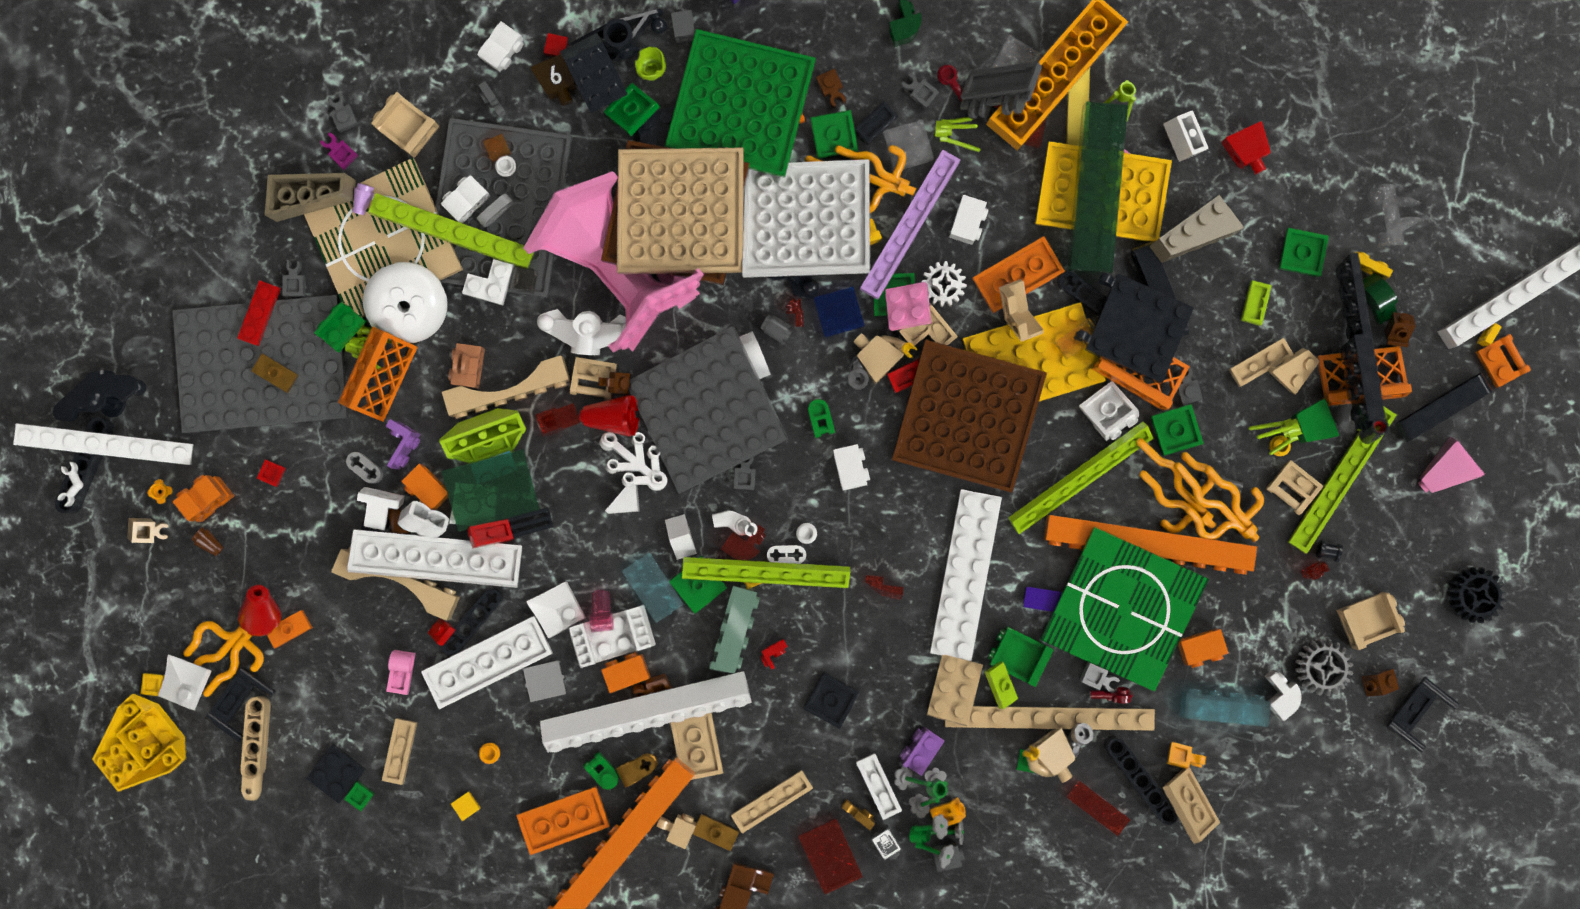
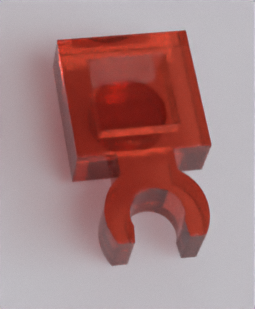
M1318 561L1301 570V573L1306 579L1312 578L1316 580L1322 577L1324 572L1330 571L1325 561Z

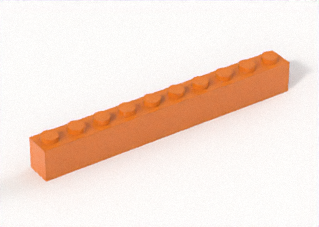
M1047 515L1043 540L1049 541L1048 545L1061 546V543H1067L1069 548L1081 550L1095 526L1158 556L1172 559V562L1178 565L1192 562L1193 567L1205 568L1206 565L1214 566L1213 570L1226 572V568L1234 569V573L1247 575V571H1254L1257 546Z
M678 757L674 761L669 759L662 767V770L665 772L659 778L656 775L649 783L651 789L647 794L645 792L640 794L635 800L638 805L634 810L629 808L622 816L625 821L620 826L616 824L609 832L611 838L607 843L603 840L595 849L598 854L594 858L590 856L582 865L585 868L580 875L576 873L569 881L571 887L567 891L563 889L555 898L558 900L557 904L554 907L550 905L547 909H585L696 772Z

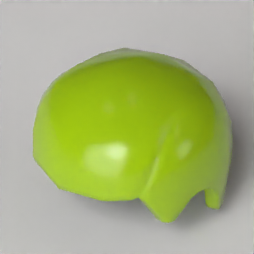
M649 46L639 51V58L635 60L638 76L644 80L654 81L664 74L666 62L661 50L657 47Z

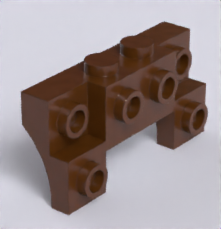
M734 862L727 885H722L719 898L722 899L720 907L716 906L715 909H746L752 891L768 895L774 873Z

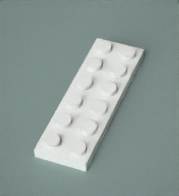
M533 616L421 671L438 708L441 709L553 654L536 617Z

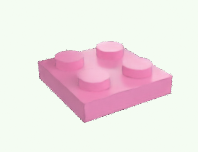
M926 282L885 289L888 322L891 331L932 323L928 284Z

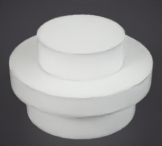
M502 156L496 161L495 168L499 175L509 177L515 173L516 163L513 158Z
M803 523L797 528L796 536L800 542L809 544L816 539L817 530L812 524Z

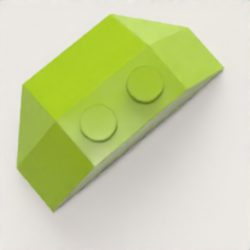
M497 408L457 423L439 439V442L448 459H456L474 464L514 450L522 434L526 431V427L519 411Z

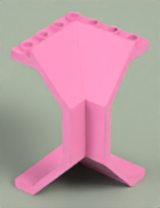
M610 172L555 192L523 248L528 254L538 250H546L593 270L621 302L626 311V327L618 339L610 343L608 347L612 352L619 349L625 350L628 347L633 352L660 312L700 294L696 289L699 287V281L704 274L698 268L692 276L671 284L658 282L650 274H618L617 265L601 261L614 204L611 190L618 179L614 172Z

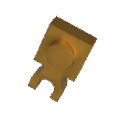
M847 799L841 805L842 809L851 814L869 830L875 825V821L872 819L874 815L865 808L860 810Z

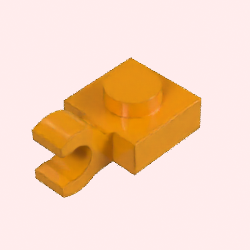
M1171 742L1166 764L1188 769L1190 764L1202 768V765H1205L1206 757L1193 754L1192 747Z

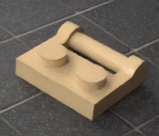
M576 357L570 394L577 395L579 393L603 397L605 400L612 399L613 393H608V387L605 390L579 385V379L598 382L599 377L609 378L610 372H616L617 364Z
M1288 460L1277 476L1268 484L1266 490L1270 493H1275L1290 505L1296 514L1300 515L1323 488V485L1293 461ZM1283 482L1300 495L1303 500L1299 503L1280 488L1279 484Z

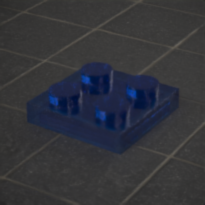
M854 287L814 297L825 338L865 327Z

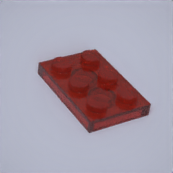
M837 818L798 835L824 894H828L863 877Z

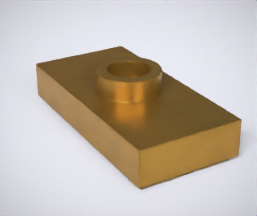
M264 354L260 355L251 372L289 393L299 376Z
M701 814L693 834L731 851L739 830Z

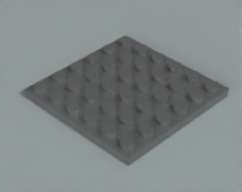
M734 326L629 380L628 389L631 396H635L637 399V408L679 494L789 439Z

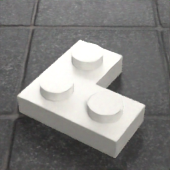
M493 259L488 279L467 274L462 294L503 305L515 266Z

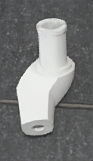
M730 510L712 514L715 528L729 527L741 536H752V534L755 535L757 532V526L751 523L750 519L744 515Z

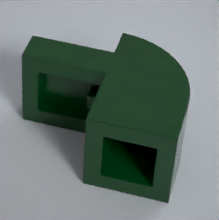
M898 0V7L902 18L889 22L888 30L894 47L911 42L920 30L921 13L914 14L915 10L912 1Z
M1372 273L1364 278L1363 285L1366 303L1371 305L1375 321L1381 325L1390 319L1393 312L1397 313L1395 304L1398 302V299L1390 285L1377 274Z

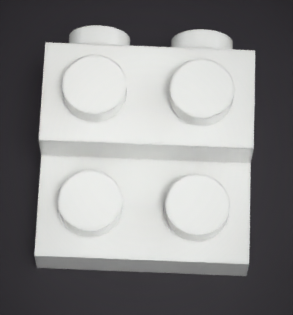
M1113 381L1079 405L1082 412L1093 423V427L1106 441L1110 438L1112 440L1118 438L1124 427L1128 426L1130 428L1138 422L1139 410Z

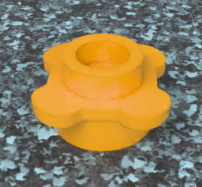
M157 479L155 484L147 491L149 497L157 500L158 504H163L166 501V497L172 494L173 489L170 486H166L163 480Z

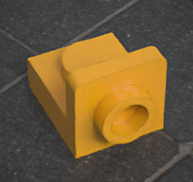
M958 797L930 809L932 818L942 814L947 820L948 826L959 823L966 817L965 807Z

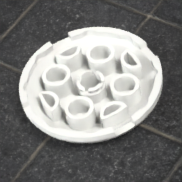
M397 262L384 268L382 267L370 278L364 290L363 308L370 325L408 343L420 342L432 336L442 325L447 313V295L440 280L430 270L415 263ZM407 301L410 307L403 309L399 302Z

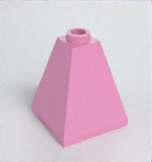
M1450 437L1419 477L1421 481L1418 484L1426 493L1428 491L1434 493L1479 478L1484 473L1456 439Z

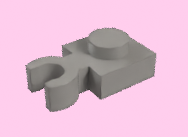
M1087 662L1079 679L1082 683L1098 690L1103 685L1109 692L1115 691L1109 686V683L1111 681L1119 682L1120 680L1114 675L1107 676L1108 670L1090 662Z

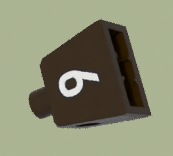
M561 54L530 67L550 100L558 97L561 106H566L573 102L569 92L577 88Z

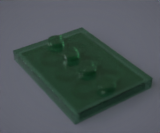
M524 449L442 470L458 532L466 530L471 526L491 523L540 509Z

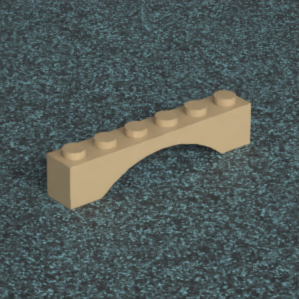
M557 356L541 361L536 370L527 379L506 390L481 392L459 386L443 391L442 395L448 415L461 419L467 417L468 412H484L491 405L500 407L506 405L508 400L514 398L515 401L526 399L527 394L530 393L539 395L547 392V388L553 386L555 389L567 386L566 382H570L571 379L564 357Z
M351 547L340 550L331 571L332 573L349 580L376 576L397 581L418 597L427 613L446 621L451 620L460 596L455 595V590L444 587V589L436 587V582L428 579L422 581L417 578L348 572L347 567Z

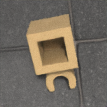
M129 518L127 539L132 543H154V536H157L159 539H167L168 535L160 534L159 531L163 527L168 528V524L161 522L155 525V522L150 518Z
M683 813L682 816L677 815L674 823L664 817H660L657 827L670 832L666 841L686 849L697 823L694 822L693 817Z

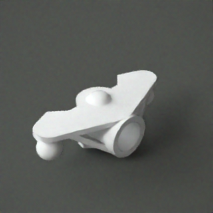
M558 309L541 314L537 319V325L542 331L570 345L571 353L600 355L601 348L608 346L618 339L626 327V317L620 314L610 323H604L595 312L583 311L577 315L575 320H569Z

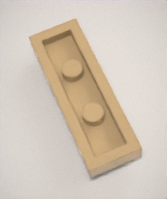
M1282 338L1230 368L1229 371L1237 385L1241 387L1267 372L1270 367H1276L1283 363L1282 360L1294 354L1286 340Z
M400 718L395 719L382 781L400 785L404 784L418 722Z

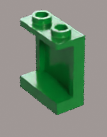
M1006 626L1005 630L1001 629L998 633L996 640L999 642L996 648L992 647L987 656V659H989L988 664L994 666L998 662H1004L1008 674L1036 687L1054 649Z

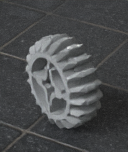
M1318 639L1317 643L1311 641V648L1305 645L1303 649L1306 653L1299 652L1298 655L1302 659L1295 661V663L1300 664V668H1295V671L1302 673L1297 677L1298 680H1304L1302 686H1309V692L1313 693L1316 690V694L1320 696L1323 692L1326 696H1330L1331 691L1337 694L1338 687L1345 689L1343 682H1351L1347 678V674L1353 675V672L1348 670V667H1352L1353 663L1347 662L1351 655H1344L1347 649L1344 647L1340 648V643L1335 642L1333 644L1332 640L1329 639L1326 642L1323 639ZM1320 651H1323V653L1320 654V657L1317 661H1311L1315 654H1317ZM1331 653L1337 658L1339 667L1333 664ZM1326 665L1327 669L1323 670L1321 666ZM1309 667L1315 670L1317 682L1312 678ZM1337 673L1331 682L1325 684L1331 674Z

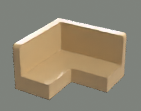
M1020 279L999 287L1004 319L1019 340L1022 342L1043 334V328L1028 310L1023 280Z
M931 304V324L899 329V332L907 342L912 343L914 346L928 334L935 342L949 345L958 337Z

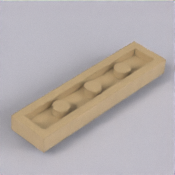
M800 770L731 814V817L741 833H744L804 795L813 787L804 772Z

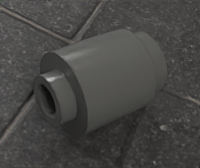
M768 315L760 328L764 330L766 335L780 343L783 340L787 342L793 332L790 330V324L775 315L773 317Z

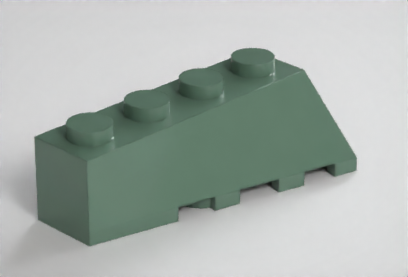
M733 586L710 669L735 674L736 669H741L743 658L740 657L742 649L746 650L749 638L745 636L747 629H752L755 618L751 617L753 609L758 608L760 597H757L758 592Z

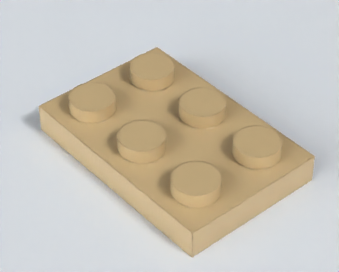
M942 655L927 716L968 726L983 665L949 655Z
M712 713L705 714L702 717L687 718L682 722H671L677 757L696 772L691 780L723 774Z
M1190 767L1182 769L1163 786L1166 796L1173 805L1193 844L1201 842L1220 823Z

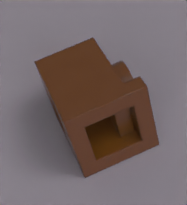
M1392 313L1384 331L1387 344L1401 347L1409 346L1410 337L1416 327L1414 315Z

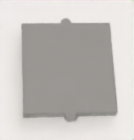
M559 660L523 668L526 680L525 687L528 689L530 702L566 694L563 680L565 676L562 675Z

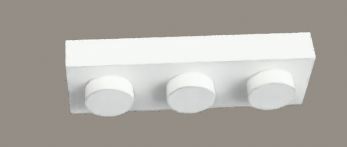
M873 753L856 761L883 820L901 812L902 809L876 754Z

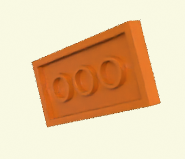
M1043 236L974 276L972 279L994 314L1003 308L999 287L1022 279L1025 292L1028 294L1061 275L1065 270Z
M597 786L516 815L530 855L610 827Z

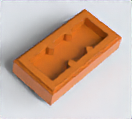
M300 610L280 621L279 626L267 636L275 649L313 627L304 611Z

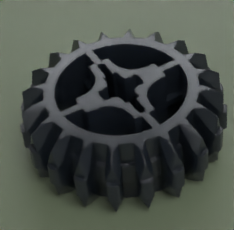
M1470 567V570L1463 569L1462 574L1455 575L1458 581H1450L1454 587L1447 589L1449 592H1452V596H1448L1447 599L1453 600L1450 607L1457 608L1454 613L1461 615L1462 620L1468 619L1470 623H1475L1476 621L1484 623V620L1491 621L1492 616H1499L1497 610L1504 609L1500 603L1507 601L1505 598H1502V594L1507 592L1506 590H1501L1504 583L1497 582L1500 577L1498 575L1492 576L1493 571L1487 570L1485 572L1483 567H1479L1478 570L1476 567ZM1475 578L1480 579L1473 587L1466 586L1469 581ZM1463 593L1466 596V602H1464ZM1481 603L1487 604L1483 610L1474 612L1475 608H1478Z

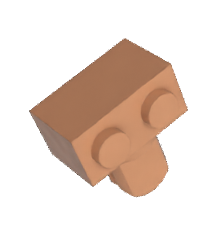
M456 344V348H453L451 356L453 368H450L448 376L451 385L479 389L485 352L483 347Z

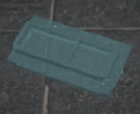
M650 552L622 570L656 623L684 605Z

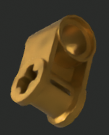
M646 753L616 768V771L626 788L652 773L657 767L658 761L653 754ZM645 761H646V762H648V761L651 762V765H650L649 767H648V766H645V767H644L642 764H643Z

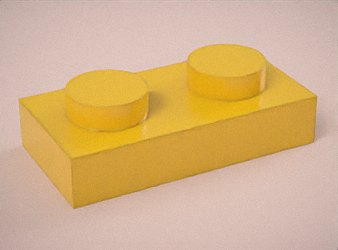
M1354 252L1359 254L1361 271L1369 275L1375 273L1384 280L1390 278L1393 270L1388 268L1386 263L1374 261L1364 252Z

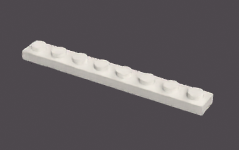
M16 424L14 445L186 465H191L194 445Z

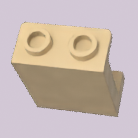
M396 92L388 97L385 107L374 115L371 124L415 158L440 126Z
M1381 592L1337 610L1352 649L1361 650L1370 643L1395 633L1405 632L1403 627L1405 626L1404 619L1398 614L1396 610L1397 602L1389 592Z

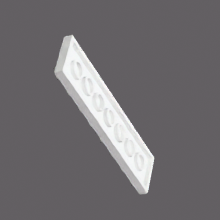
M960 490L930 653L949 655L968 661L972 660L1002 497Z
M353 530L347 570L353 573L517 588L522 546L498 543L472 549L469 540Z

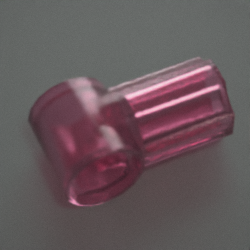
M596 590V592L592 593V614H590L592 633L614 630L609 591Z

